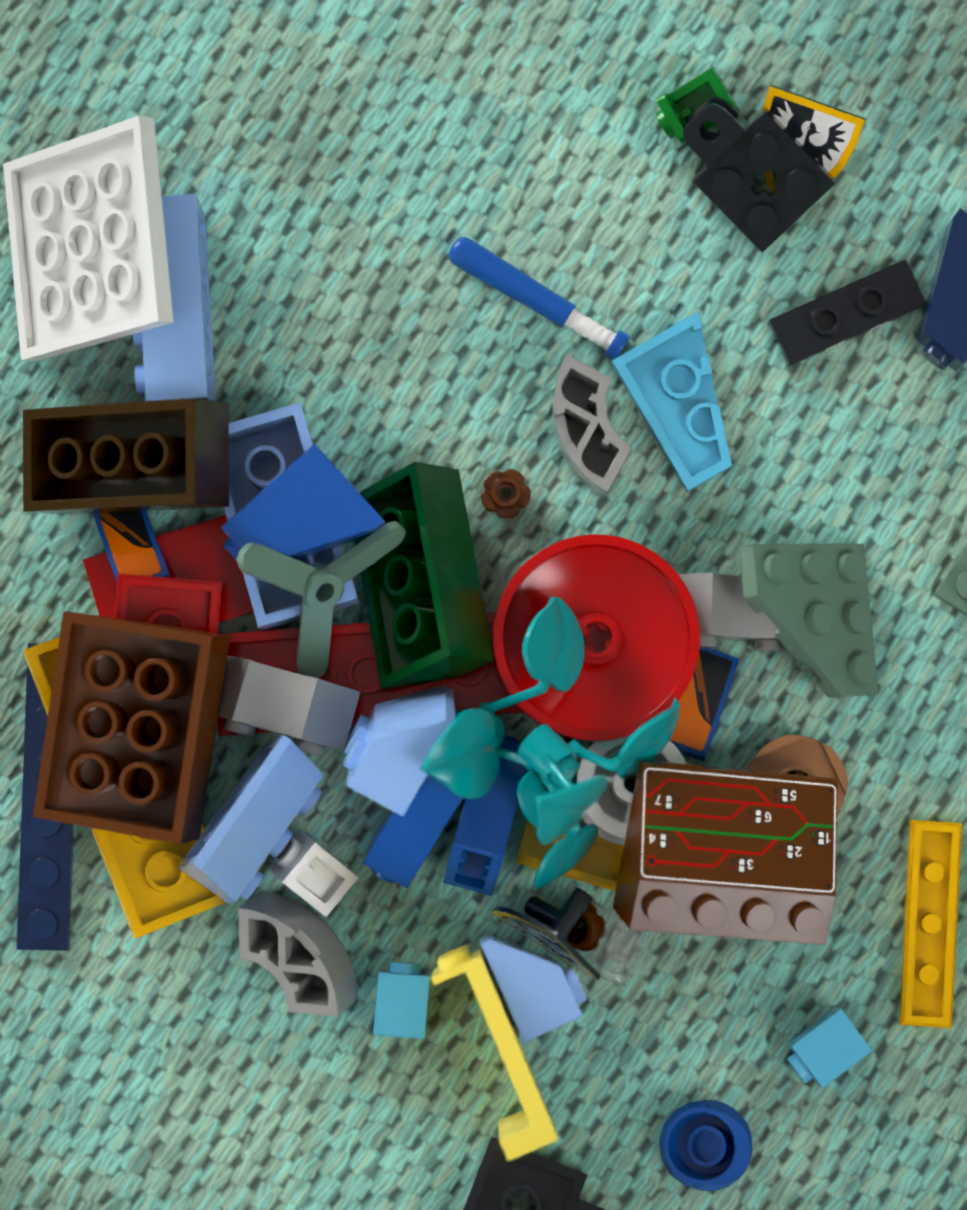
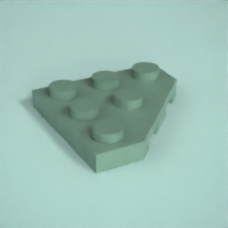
M864 543L750 544L740 546L739 554L744 599L756 613L764 612L778 628L775 636L797 662H806L819 677L816 684L828 698L879 694Z

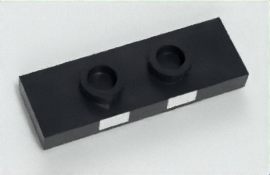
M904 259L770 319L768 324L788 367H791L925 307L927 303L907 260Z

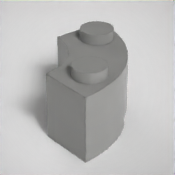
M566 354L557 377L553 399L552 415L556 440L566 463L575 476L593 493L605 500L632 447L616 434L607 417L606 395L612 378Z
M718 573L678 574L690 592L696 608L700 628V648H716V640L755 641V651H785V646L775 636L778 628L764 612L756 613L744 599L742 576Z
M227 656L218 717L226 719L225 730L249 737H254L256 728L285 735L286 737L293 738L294 744L301 751L322 756L324 747L344 752L361 692L255 661Z
M259 891L238 908L239 958L258 963L275 976L285 992L289 1012L338 1017L358 998L357 983L350 958L337 935L317 914L290 898Z

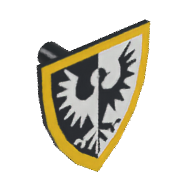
M774 85L769 86L762 111L767 108L834 178L846 166L859 140L866 118ZM770 169L764 175L770 190L774 191L776 187L773 185V180L777 175Z
M576 887L562 910L536 896L530 897L525 904L524 911L527 915L538 921L506 907L497 906L492 910L491 913L559 959L597 980L601 977L566 941L593 900V897L584 890Z

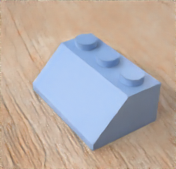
M446 685L375 704L368 717L360 714L347 738L349 742L345 750L347 757L343 764L344 767L348 768L347 787L404 816L427 776L420 767L438 738L455 719L454 690Z
M285 735L265 743L202 832L200 839L195 842L178 866V869L226 903L236 902L239 897L247 900L263 879L264 875L258 869L267 856L270 854L276 858L291 839L293 832L287 828L298 812L305 816L319 799L322 791L316 786L324 774Z
M491 935L480 939V945L524 1043L583 1016L578 1004L587 1001V998L571 967L562 970L556 960Z

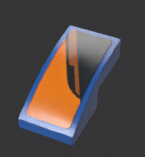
M148 511L93 513L116 581L118 573L171 577L162 549L155 536Z
M699 648L694 674L687 689L679 699V718L670 739L681 754L704 762L739 658L710 648Z

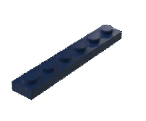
M28 643V648L36 646L38 644ZM28 664L16 950L69 951L74 825L33 817L48 716Z

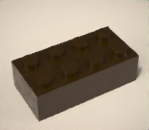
M186 398L23 410V512L57 515L229 507V403Z

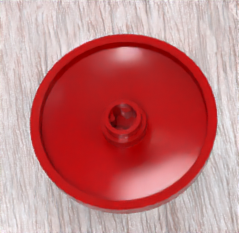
M597 534L582 535L561 540L542 549L525 562L511 578L499 601L493 627L494 657L498 672L509 695L532 688L539 682V680L533 679L526 670L522 655L523 641L531 621L548 604L551 596L561 598L572 610L579 623L584 640L583 666L577 681L570 690L561 692L549 686L546 693L517 703L521 710L539 725L548 724L557 734L575 740L596 742L617 740L631 736L647 721L671 708L674 698L679 701L692 679L698 661L700 648L699 620L694 602L683 580L658 554L641 544L625 538Z

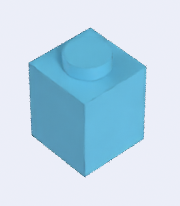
M390 962L389 971L380 970L378 972L373 1035L425 1039L431 974H420L421 964Z
M836 1006L787 1042L794 1053L787 1058V1061L805 1084L813 1079L822 1088L872 1052L842 1009Z

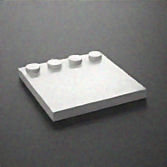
M136 116L3 164L21 360H43L174 323L154 118Z

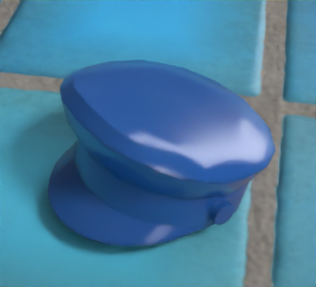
M716 1100L690 1102L676 1109L664 1123L659 1138L661 1160L670 1175L683 1185L701 1191L720 1190L736 1182L746 1171L752 1156V1137L747 1122L733 1107Z

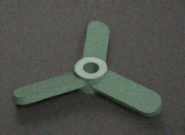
M397 521L385 524L378 531L368 536L329 565L320 562L308 565L256 543H248L239 551L238 566L243 573L294 593L302 599L296 659L297 668L301 675L319 678L326 673L329 662L333 608L342 597L343 585L396 548L403 541L406 531Z

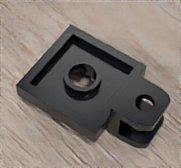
M711 96L688 118L683 129V135L687 144L707 164L693 178L692 182L761 252H764L836 184V179L767 108L748 125L749 122L729 102L721 97ZM707 121L715 122L720 130L710 132L704 127L703 123ZM757 169L763 174L771 169L777 175L773 180V185L776 189L770 193L766 190L757 192L752 187L755 179L751 174Z
M491 1137L463 1210H512L510 1206L505 1205L506 1199L509 1195L517 1197L521 1190H526L530 1193L529 1202L536 1205L535 1210L605 1209L579 1199L588 1176L587 1174L532 1152L508 1161L500 1140Z

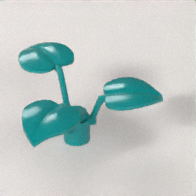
M551 596L548 604L533 618L523 641L522 655L526 670L533 679L539 680V682L532 688L500 700L481 702L479 709L455 710V719L438 738L420 767L424 773L440 781L454 794L466 799H478L490 790L497 777L499 769L498 757L523 765L528 772L518 784V801L522 813L536 829L539 819L536 796L550 792L539 780L540 775L518 753L499 747L504 739L505 729L502 720L496 717L494 713L495 711L542 695L547 692L549 686L556 691H568L577 681L584 661L583 635L572 610L561 598ZM577 773L570 779L573 784L577 783Z
M674 698L671 708L663 711L639 727L624 743L618 756L611 759L583 748L575 739L567 744L548 724L537 727L523 740L518 749V754L540 775L539 780L550 792L536 796L539 814L537 839L546 845L567 833V837L556 842L541 861L533 883V887L536 890L541 889L552 880L574 868L592 849L598 837L599 831L594 824H588L581 829L579 821L583 817L584 812L602 796L607 788L608 780L604 775H598L573 784L570 779L580 768V763L575 760L576 757H582L611 772L618 770L617 775L621 779L634 775L638 772L640 760L654 761L671 739L680 712V704L676 698Z

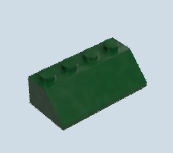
M413 462L359 492L382 517L385 524L397 521L406 531L403 541L396 548L360 572L380 688L389 690L457 678L494 661L459 469ZM366 538L355 541V545H357Z

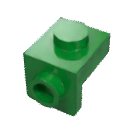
M715 67L709 68L673 92L663 94L656 99L661 108L656 113V117L670 139L677 136L681 143L686 142L683 129L688 118L711 96L723 98L738 112L740 111ZM712 121L703 123L707 130L717 125Z

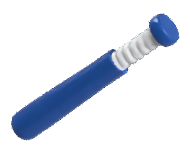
M460 237L452 245L448 258L453 265L539 313L560 327L567 326L576 333H580L583 337L588 338L591 342H595L596 345L606 350L605 355L609 359L614 360L619 357L628 343L630 336L623 331L614 333L612 330H608L605 326L600 325L597 321H593L590 317L585 316L582 312H578L575 309V304L551 291L470 238Z

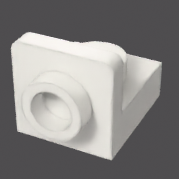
M299 830L294 837H291L281 853L276 858L273 857L274 861L269 866V870L282 883L325 917L329 915L359 878L302 830Z

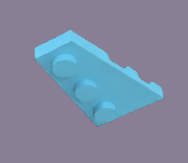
M699 311L611 362L613 369L686 493L725 472L732 466L720 407L717 404L711 376L712 370L709 356L706 352L702 334L703 328Z

